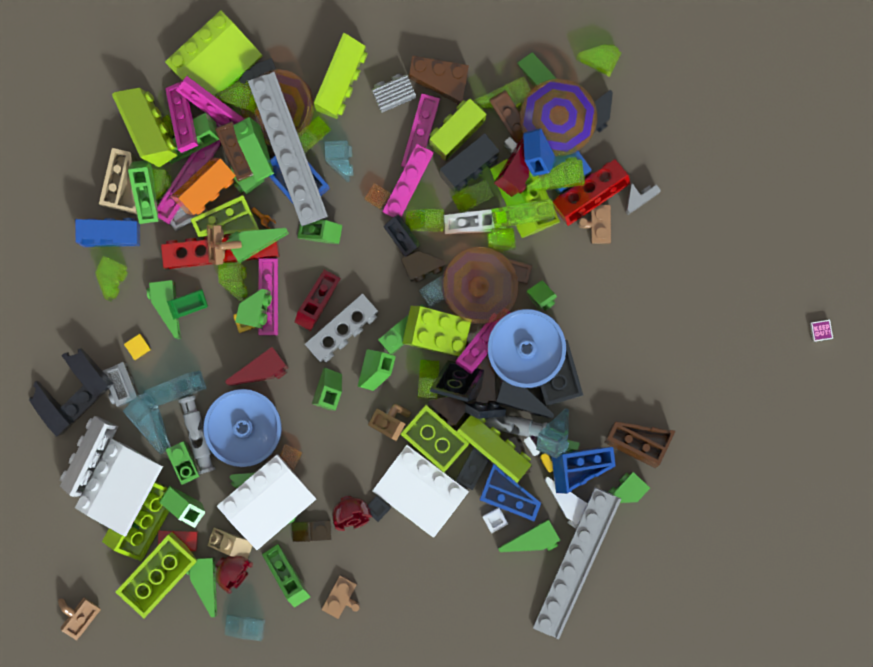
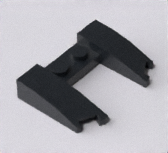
M82 348L78 349V354L70 356L69 352L61 355L83 384L62 407L39 381L34 383L35 393L33 397L29 398L30 403L40 418L56 437L63 435L114 384Z

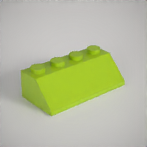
M345 33L341 37L314 101L316 111L338 119L339 115H343L346 108L344 104L346 97L350 98L353 91L351 85L354 80L357 81L361 71L359 66L361 63H365L368 55L365 45Z
M135 88L112 94L140 158L161 167L178 156L175 150L176 144L169 137V129L160 118L162 116L161 112L155 107L153 103L154 97L149 91L146 92L141 88Z
M508 159L490 169L494 180H496ZM530 170L529 178L526 181L527 187L521 194L517 193L511 197L499 188L522 238L533 235L560 222L539 175L533 177Z
M471 415L457 432L518 483L532 465L529 463L531 458L524 452H521V454L514 450L516 446L508 439L503 441L499 437L501 433L493 426L489 429L485 425V419H477Z
M157 481L154 482L134 520V523L139 526V530L131 526L127 535L123 536L109 528L102 542L113 551L142 562L169 513V510L159 503L168 487Z
M171 532L120 586L116 593L140 616L145 618L197 562V559L186 544Z

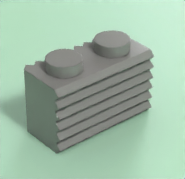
M397 74L391 78L392 81L385 83L381 81L374 85L375 88L372 89V93L381 113L416 98L407 74L403 76L402 74Z

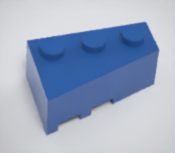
M105 218L104 220L75 219L76 243L82 247L140 246V224L138 221H135V218H123V221L114 218Z
M492 464L479 500L535 521L541 502L495 464Z

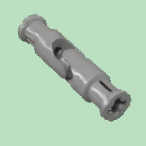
M190 396L178 401L182 404L183 419L189 431L193 455L199 465L200 470L198 473L203 474L216 470V468L212 465L211 451L204 437L200 411H197L194 401L196 397ZM203 438L201 447H198L194 440Z
M506 415L505 417L483 418L486 420L485 425L489 429L493 426L500 432L527 437L532 435L541 437L544 440L548 436L549 423L541 424L530 419Z

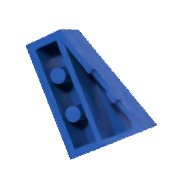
M598 447L551 455L556 493L568 494L574 488L587 483L588 480L616 466L613 447Z

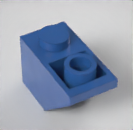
M542 129L525 132L523 134L524 157L532 176L550 173L557 159Z

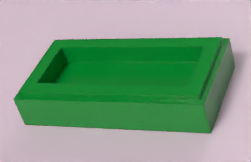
M202 289L167 301L173 320L208 307Z

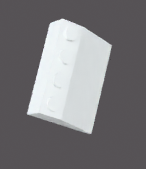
M98 416L89 419L86 425L88 430L85 436L82 435L77 443L79 448L76 454L73 453L68 462L70 466L67 471L63 472L60 478L62 482L60 487L70 496L77 497L82 495L119 426Z
M111 439L75 508L117 533L126 536L156 481L162 466L131 447Z
M406 445L373 490L375 494L433 538L469 492L408 445Z
M276 455L217 505V507L251 545L258 550L313 503L316 498L279 455Z

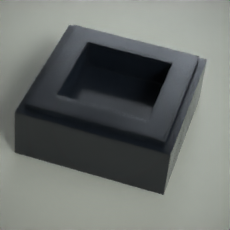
M378 495L368 504L371 515L377 522L391 509Z

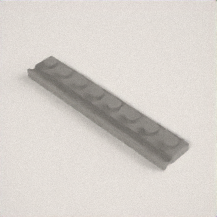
M275 72L249 80L248 83L301 226L328 217Z
M597 487L594 488L536 618L533 629L556 637L559 640L620 504V497Z

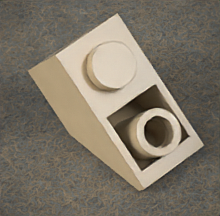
M213 528L207 545L229 556H243L247 559L252 549L251 543L246 538L218 528Z

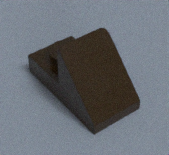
M331 520L292 522L293 542L332 540Z

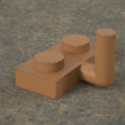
M610 205L597 206L591 210V221L582 218L578 223L579 228H591V244L611 243Z
M207 224L209 263L215 265L223 264L224 250L241 248L242 243L240 240L222 242L224 232L221 225Z
M393 404L388 414L376 409L368 426L397 441L405 423L396 419L395 416L399 413L404 417H409L411 412L398 404Z
M340 575L322 611L339 619L346 605L352 608L354 612H357L360 604L350 599L357 584Z
M84 597L75 610L68 607L64 599H59L58 605L61 611L69 616L60 629L73 639L78 640L99 613L100 607Z

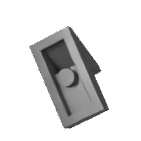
M631 184L626 214L629 215L658 195L661 191L657 185L654 187L649 185L641 191L642 195H640L635 186Z

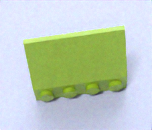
M220 10L171 55L165 63L181 81L188 76L214 97L218 98L246 70H249L261 59L263 55Z

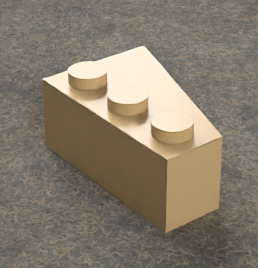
M112 148L99 204L105 208L137 215L128 172L131 162H135V156L131 152Z

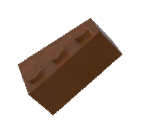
M412 56L409 79L459 105L464 99L469 65Z
M615 422L611 426L604 443L653 468H657L661 464L676 431Z

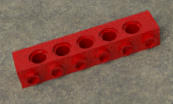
M225 234L222 242L229 240L228 237L231 234ZM204 237V240L199 241L196 238L185 239V242L178 243L177 240L166 241V244L161 245L163 268L166 270L213 265L209 263L208 237ZM278 241L245 261L280 257ZM201 246L206 247V253L203 256H198L197 249ZM186 249L187 255L184 258H179V250ZM231 249L225 250L223 263L238 262Z

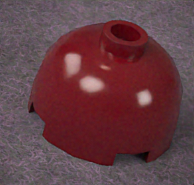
M342 497L341 501L333 508V523L338 531H345L344 527L353 526L354 529L367 524L370 521L369 518L372 517L368 505L357 497Z
M243 556L222 557L216 564L218 568L216 571L218 585L228 594H231V589L233 587L237 589L248 576L246 570L248 567L252 568L253 563Z

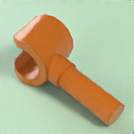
M255 207L252 208L251 211L261 219V224L264 227L271 229L268 227L270 221L276 224L273 218L262 214Z

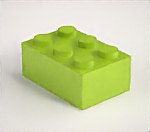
M471 99L467 102L463 100L457 106L456 113L454 115L449 114L444 119L443 126L440 129L438 127L435 128L429 135V146L445 162L486 121L487 114Z
M411 306L402 344L459 357L465 350L471 320L421 306Z
M427 405L401 433L406 440L443 472L450 467L470 444Z

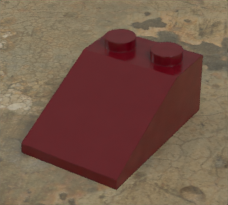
M271 347L228 378L225 383L235 386L270 380L275 377L280 379L287 374L286 369L289 367L276 349Z

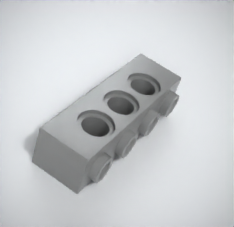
M361 294L306 342L305 345L320 362L323 360L327 362L334 356L333 352L337 348L341 350L349 343L347 339L352 335L356 337L363 331V325L366 323L371 324L377 319L376 314L378 310L364 294ZM355 312L362 313L363 318L360 322L352 320V315ZM340 325L348 326L346 334L341 335L338 333ZM325 338H333L334 344L331 347H325L323 345Z

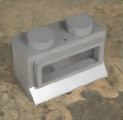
M121 362L118 365L103 370L114 383L109 388L111 393L108 396L111 403L116 404L117 407L140 399V395L136 393L133 386V378L129 376L126 362Z

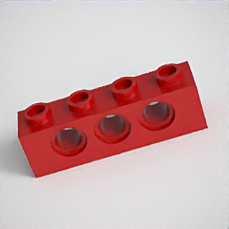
M614 159L606 163L597 172L588 175L582 182L573 185L566 193L557 196L552 201L554 208L567 226H569L630 185V179L627 172Z

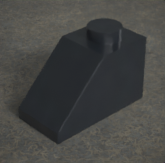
M611 89L591 104L594 108L591 126L593 134L596 131L600 133L608 127L607 123L610 119L613 96ZM586 109L579 115L583 122H585Z

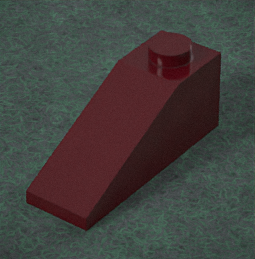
M524 138L517 143L494 182L495 185L511 197L517 193L521 194L527 187L526 181L529 178V168L524 157Z
M323 270L299 308L294 323L312 331L341 278Z

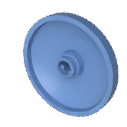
M518 310L506 315L495 325L489 337L488 356L494 371L504 381L516 387L533 388L547 383L556 376L565 360L566 342L561 328L551 317L536 310Z
M246 389L233 390L220 396L210 406L204 420V437L211 452L224 463L237 467L253 466L267 459L276 449L282 432L280 415L274 404L264 395Z

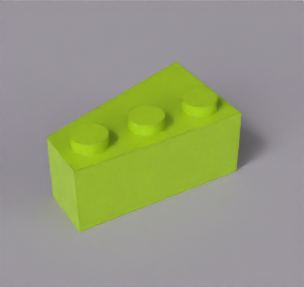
M240 196L190 219L198 237H207V224L221 225L224 235L233 234L237 231L240 233L242 231L260 230L244 196Z

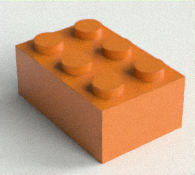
M211 158L173 193L171 198L185 213L199 215L206 208L204 205L207 202L214 201L220 195L218 192L223 187L226 189L234 182L232 179L236 175L221 158Z

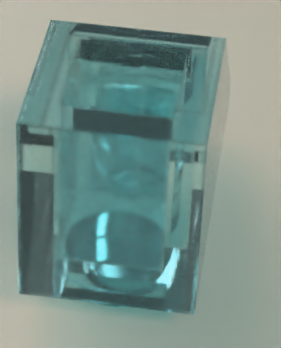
M347 140L326 141V164L346 182L350 181V176H353V164L349 165V157H353L352 146H348Z
M227 615L224 635L262 641L266 619Z

